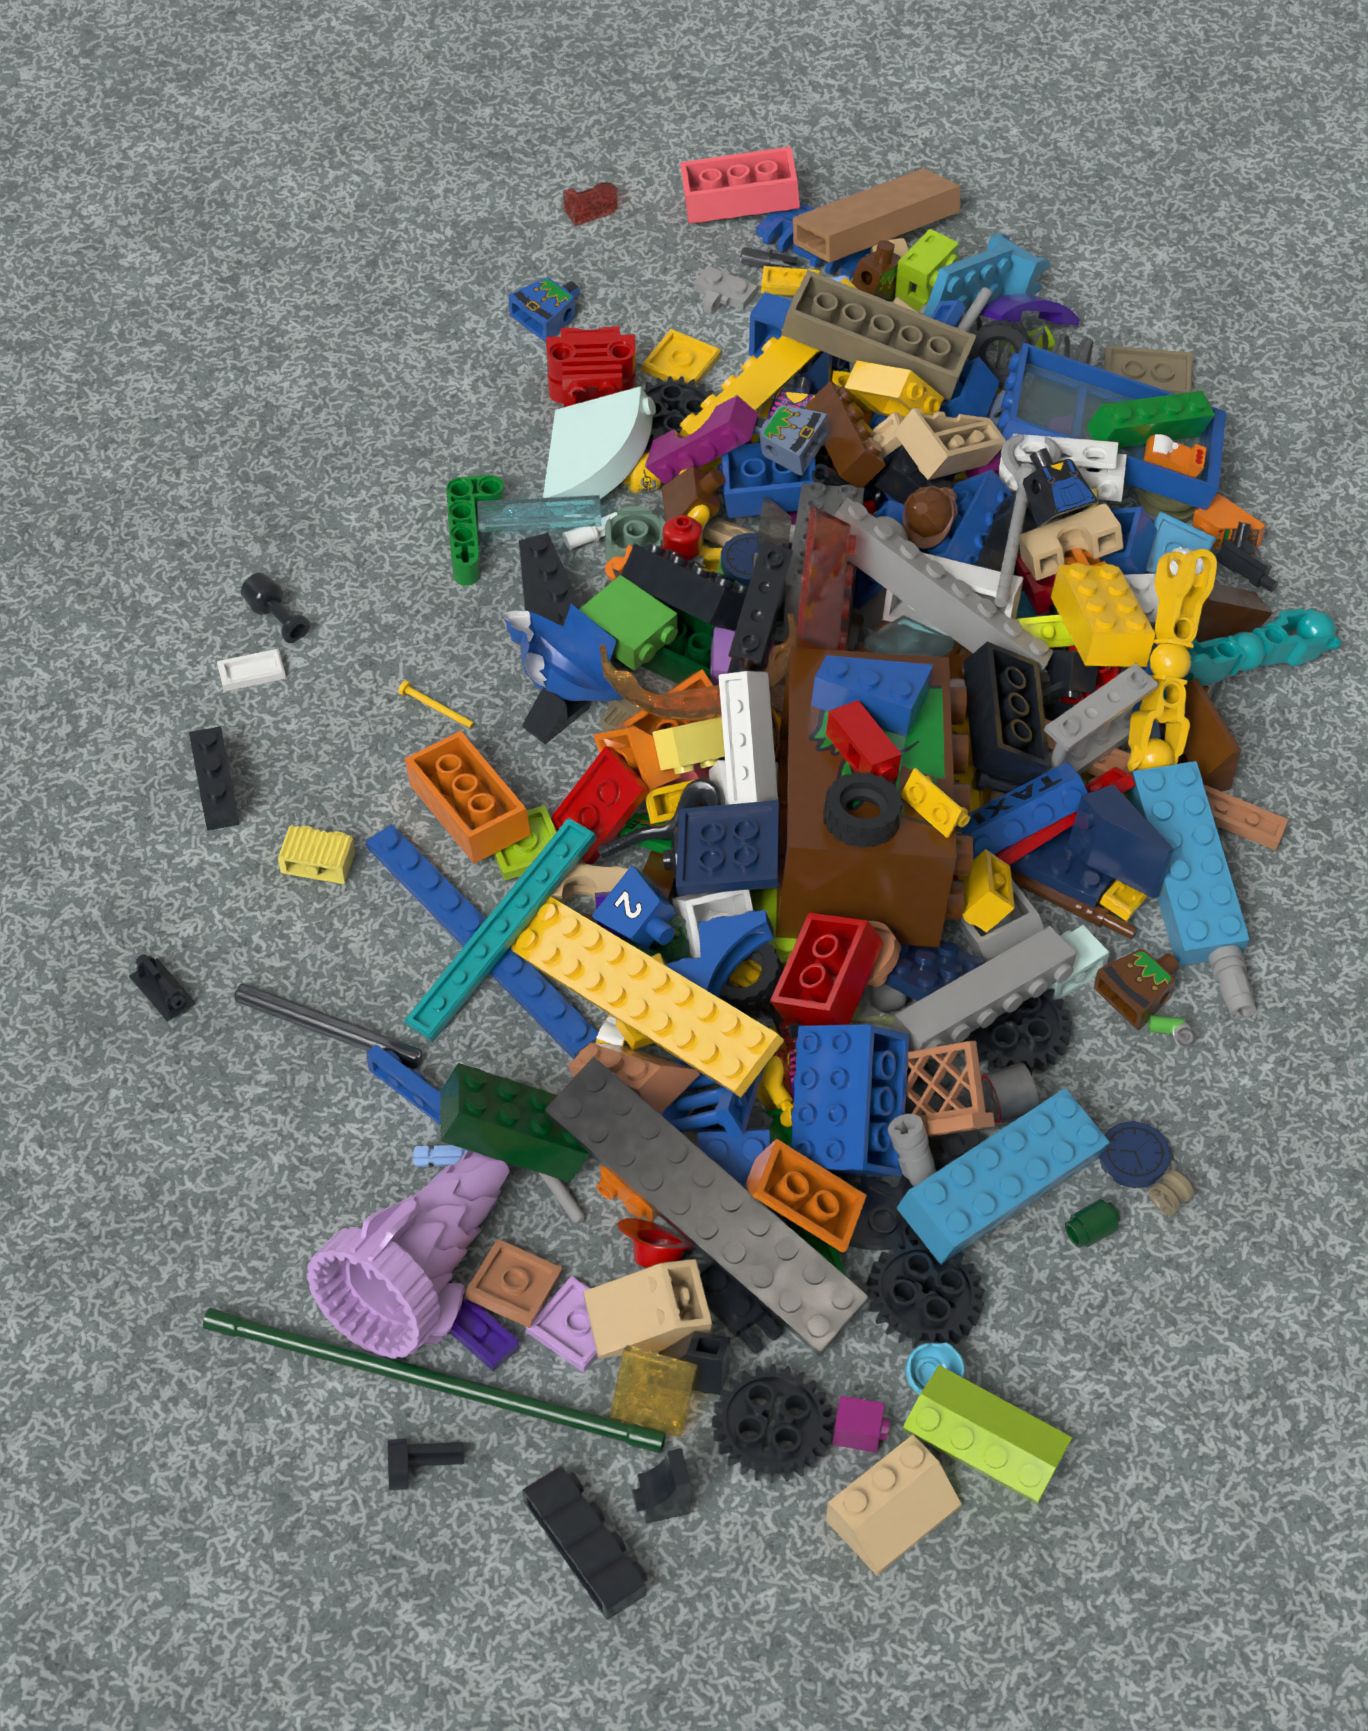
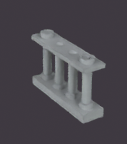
M1135 663L1046 725L1044 731L1056 741L1054 750L1049 753L1051 768L1046 772L1068 761L1080 775L1129 740L1131 712L1134 705L1156 690L1159 683Z

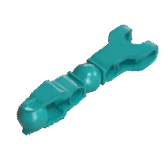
M1315 608L1281 611L1274 622L1264 625L1262 629L1256 628L1253 632H1239L1227 638L1221 637L1200 643L1194 638L1191 642L1194 644L1193 648L1187 649L1191 655V667L1183 679L1188 680V683L1190 680L1197 678L1203 687L1207 684L1223 680L1229 674L1236 675L1238 671H1252L1264 665L1268 666L1287 662L1291 666H1299L1318 658L1322 652L1337 650L1343 641L1335 636L1337 628L1334 620L1325 612H1318ZM1297 629L1296 635L1291 636L1287 633L1289 631ZM1166 690L1163 691L1164 700L1167 697Z

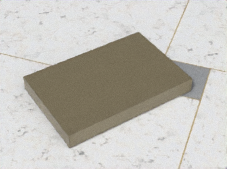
M1105 346L1104 370L1174 394L1192 392V352Z

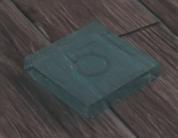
M902 615L866 637L864 648L874 653L942 657L953 650L955 640Z

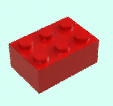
M808 913L770 1002L787 1023L795 1024L800 1021V1024L805 1026L849 1025L884 942L867 920Z

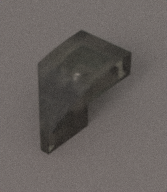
M763 497L757 546H761V543L764 542L789 549L792 517L768 497Z

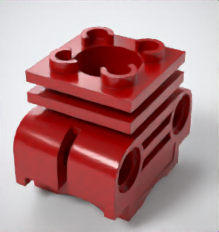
M613 326L594 330L561 328V337H546L548 394L553 401L563 403V408L636 388L635 334L620 335V326Z

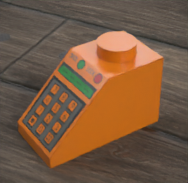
M1219 493L1214 496L1207 511L1200 508L1195 511L1192 522L1193 527L1216 537L1213 548H1221L1225 539L1234 541L1239 521L1251 524L1247 540L1254 544L1255 548H1258L1262 543L1266 525Z

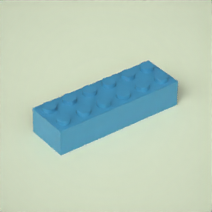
M1197 761L1133 771L1131 776L1135 786L1127 790L1129 802L1174 848L1157 900L1172 952L1178 965L1184 966L1208 962L1209 954L1223 946H1238L1243 954L1250 939Z
M1064 1088L908 1190L896 1208L938 1262L943 1264L1096 1161L1110 1142L1069 1091Z

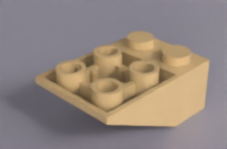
M696 1259L660 1263L583 1292L598 1359L661 1351L694 1331L709 1333L712 1326Z

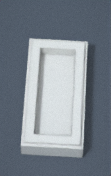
M279 649L217 661L223 691L286 678Z

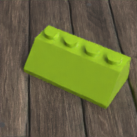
M938 1365L922 1390L903 1425L905 1433L913 1434L921 1442L1036 1505L1040 1502L1073 1438Z

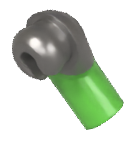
M1150 1015L1149 1032L1167 1034L1180 1048H1189L1195 1043L1196 1034L1183 1018Z

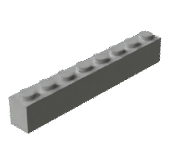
M847 497L818 536L819 539L843 557L848 558L851 563L970 652L974 653L988 641L1037 661L1040 673L1046 667L1053 650L1042 639L1031 635L1015 619L1008 618L991 601L980 597L971 590L966 582L956 579L939 562L931 560L920 552L914 543L904 540L887 523L879 521L868 513L866 508L860 503L854 502Z

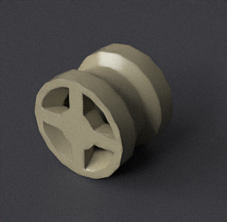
M1169 1170L1163 1175L1162 1182L1153 1184L1149 1188L1148 1193L1151 1201L1166 1215L1172 1216L1179 1211L1182 1202L1186 1203L1193 1198L1194 1189L1187 1178L1181 1173Z

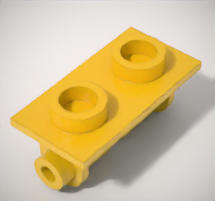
M917 768L913 769L901 793V798L946 838H949L955 826L964 827L969 822L968 810L965 807H960L932 782V778L925 776Z

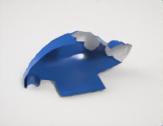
M571 604L564 627L531 611H511L502 614L506 622L507 632L510 633L511 641L521 644V661L524 665V671L536 687L540 689L545 687L547 691L554 693L560 699L569 701H614L627 699L638 691L639 684L633 686L629 682L627 674L618 677L609 665L616 640L574 605Z

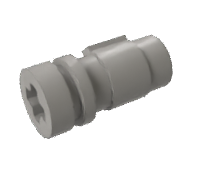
M1229 945L1212 951L1208 956V960L1215 980L1220 983V991L1230 1017L1241 1019L1253 1015L1257 1009L1249 980L1245 975L1247 967L1240 947Z
M904 1114L896 1117L889 1124L888 1133L894 1150L899 1154L898 1162L903 1175L909 1179L913 1186H916L936 1173L934 1159L928 1145V1135L924 1123L918 1115Z

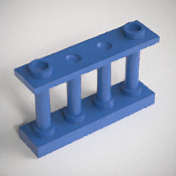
M676 1058L677 1063L691 1067L679 1058ZM765 1066L741 1098L725 1087L695 1094L696 1088L717 1083L699 1072L700 1075L660 1115L681 1133L720 1124L724 1126L731 1139L744 1136ZM718 1103L715 1110L687 1117L689 1110Z

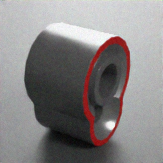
M1020 1062L981 1075L985 1112H993L996 1124L1018 1119L1039 1105L1035 1083L1025 1064Z

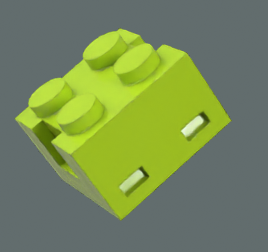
M929 229L898 261L895 299L898 297L915 311L919 312L924 305L928 304L939 269L960 260L958 256L959 243Z

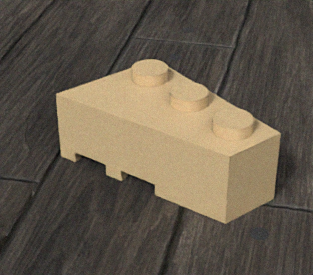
M916 408L909 412L894 431V434L927 480L987 465L1000 451L1006 442L1005 438L990 418L959 414L957 418L945 417V413L936 411L934 415L922 414L921 409Z

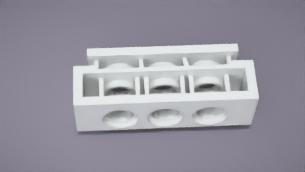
M1023 435V439L1017 442L1014 447V458L1019 467L1022 464L1032 463L1029 456L1043 448H1047L1049 452V446L1045 443V437L1048 436ZM1048 437L1054 440L1060 447L1061 457L1059 461L1068 458L1073 460L1091 489H1098V500L1122 502L1126 455L1117 454L1118 442ZM1001 456L999 478L1011 492L1017 493L1018 486L1014 476L1004 465ZM1089 468H1096V469H1099V470H1101V471H1100V472H1089V471H1087V469H1089Z

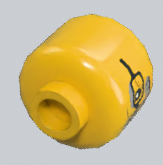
M649 452L643 453L636 466L621 482L622 485H627L633 494L655 491L661 485L662 481L645 468Z

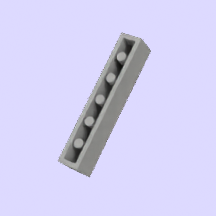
M1048 926L894 1015L891 1030L909 1034L908 1052L950 1045L953 1042L960 1043L972 1031L979 1027L985 1028L989 1026L996 1017L1006 1011L1008 1013L1015 1011L1023 1001L1030 997H1039L1045 992L1047 987L1056 982L1062 983L1066 981L1074 971L1073 965L1077 952L1051 926Z

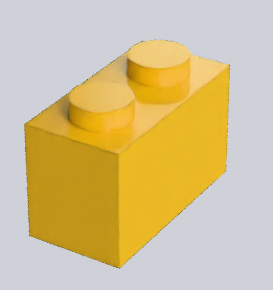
M985 849L972 860L970 876H958V880H963L964 883L962 917L968 924L976 925L987 933L1014 910L1015 906L1010 866Z

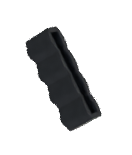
M559 1466L522 1489L523 1501L528 1510L545 1531L549 1540L566 1561L570 1570L587 1591L606 1620H609L646 1596L645 1582L648 1581L644 1569L637 1561L631 1563L623 1552L626 1551V1546L616 1531L610 1533L602 1524L605 1521V1517L599 1506L594 1501L588 1503L581 1495L584 1492V1488L575 1473L571 1472L568 1474L562 1466Z

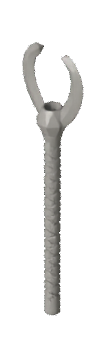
M1018 434L1008 439L1001 450L1003 463L1014 476L1018 486L995 598V605L1001 608L1006 607L1008 604L1028 503L1023 479L1036 471L1034 465L1029 463L1022 464L1019 467L1014 458V447L1017 442L1023 439L1024 434ZM1045 437V443L1049 446V454L1053 462H1059L1061 457L1060 447L1054 440Z

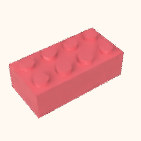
M791 147L680 162L689 224L800 208L798 181Z

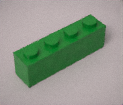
M1195 391L1101 404L1088 423L1087 428L1093 440L1118 442V448L1144 445L1150 436L1157 434L1165 435L1171 440L1199 437L1215 414L1204 392Z

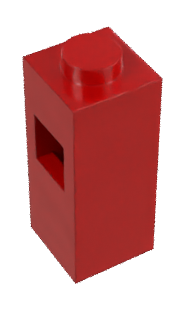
M859 700L829 711L826 736L855 772L873 773L876 776L886 778L888 782L898 778L902 754Z

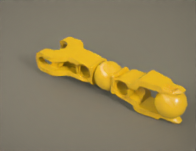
M1195 549L1186 554L1178 551L1163 554L1158 561L1154 581L1155 591L1159 598L1155 624L1157 639H1154V644L1158 646L1150 656V669L1154 675L1149 676L1159 683V686L1142 699L1139 711H1134L1131 715L1128 741L1131 754L1127 763L1130 772L1135 769L1138 771L1175 765L1178 762V757L1184 752L1190 728L1189 720L1184 717L1186 701L1184 685H1187L1188 680L1183 678L1188 674L1191 667V655L1187 649L1194 646L1191 642L1197 634L1202 605L1214 587L1217 568L1216 557L1207 549ZM1201 558L1204 568L1202 572L1196 574L1197 559ZM1173 560L1178 565L1176 576L1170 570V564ZM1175 624L1177 625V628H1178V633H1177V635H1175V632H1174ZM1164 689H1166L1167 692L1166 700H1164L1163 697ZM1154 720L1157 723L1166 724L1165 741L1158 738L1149 739Z

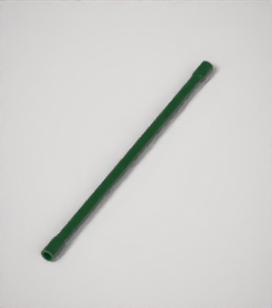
M208 1308L204 1316L203 1329L232 1337H242L619 1440L630 1446L661 1454L665 1443L666 1432L636 1423L621 1422L244 1319L240 1315L214 1308Z

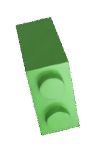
M622 575L618 576L579 609L616 640L612 655L634 671L643 663L649 662L665 644H670L678 632L677 613Z

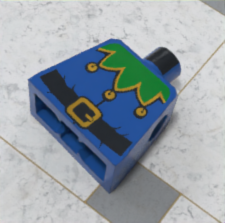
M543 278L509 295L510 316L546 343V337H555L561 331V328H565L575 318V298L580 295V290L572 281L561 287L552 279Z

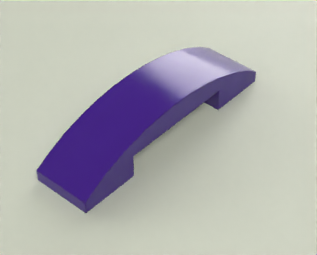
M1011 294L1000 297L986 304L979 314L998 321L1004 319L1008 320V322H1021L1023 311L1039 312L1038 318L1056 324L1079 325L1080 321L1076 314L1066 306L1031 294Z

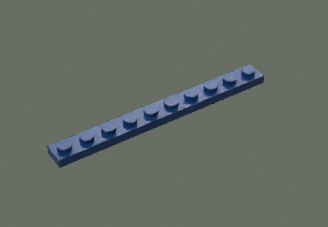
M392 824L366 840V848L464 947L486 920L485 917ZM510 946L489 974L572 1059H575L583 1048L587 1047L590 1043H596L598 1032L529 962L514 953Z

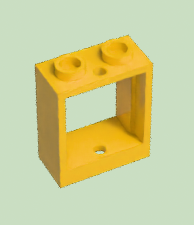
M856 361L845 385V389L854 394L855 397L878 415L888 417L894 412H898L905 419L913 408L921 409L922 414L934 415L936 411H939L944 399L943 396L911 370L863 361Z

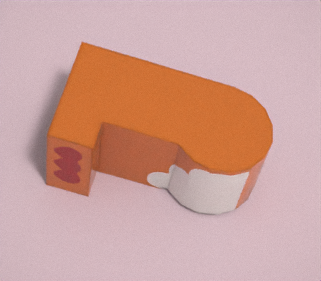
M1157 434L1148 438L1143 461L1196 478L1204 468L1206 447L1195 443L1190 448L1177 442L1174 443L1165 435Z

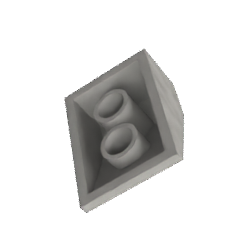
M1013 880L1012 888L1015 909L987 933L976 925L968 924L963 917L960 921H956L976 956L983 958L984 962L993 959L1044 929L1039 913Z

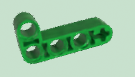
M495 475L457 477L450 480L446 486L452 572L454 581L460 585H473L480 579L476 516L495 515L502 512L505 508L504 483L500 477Z

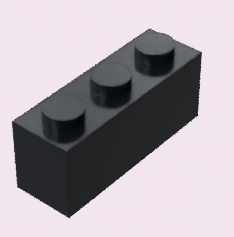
M221 726L189 732L207 831L240 825Z

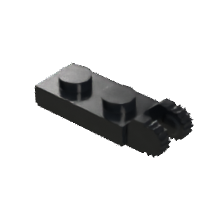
M715 1264L700 1273L708 1307L736 1338L739 1337L752 1352L757 1354L764 1348L760 1338L751 1329L753 1325L757 1324L772 1341L781 1336V1332L775 1322L772 1321L768 1314H765L760 1305Z

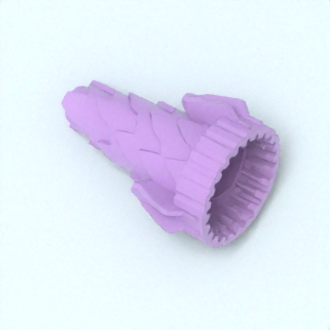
M467 1150L454 1165L450 1164L442 1169L418 1193L411 1194L399 1203L378 1210L368 1216L363 1222L362 1229L350 1227L349 1229L343 1228L336 1232L311 1258L307 1267L309 1289L324 1316L333 1323L340 1333L344 1334L354 1344H358L364 1350L374 1352L376 1355L383 1357L402 1358L408 1354L412 1355L422 1344H438L442 1337L450 1332L461 1307L463 1294L466 1292L464 1285L461 1283H447L453 1277L452 1271L466 1255L467 1246L482 1231L478 1226L488 1216L489 1212L496 1205L498 1196L502 1193L500 1187L510 1172L506 1163Z

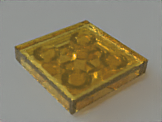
M626 1345L622 1354L610 1417L662 1430L668 1434L681 1437L685 1428L698 1365Z

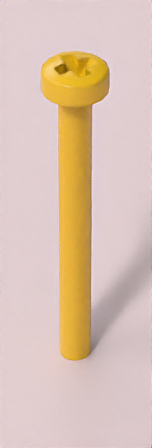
M405 680L400 685L398 690L400 695L405 696L408 694L469 729L474 726L473 721L412 688L411 682Z

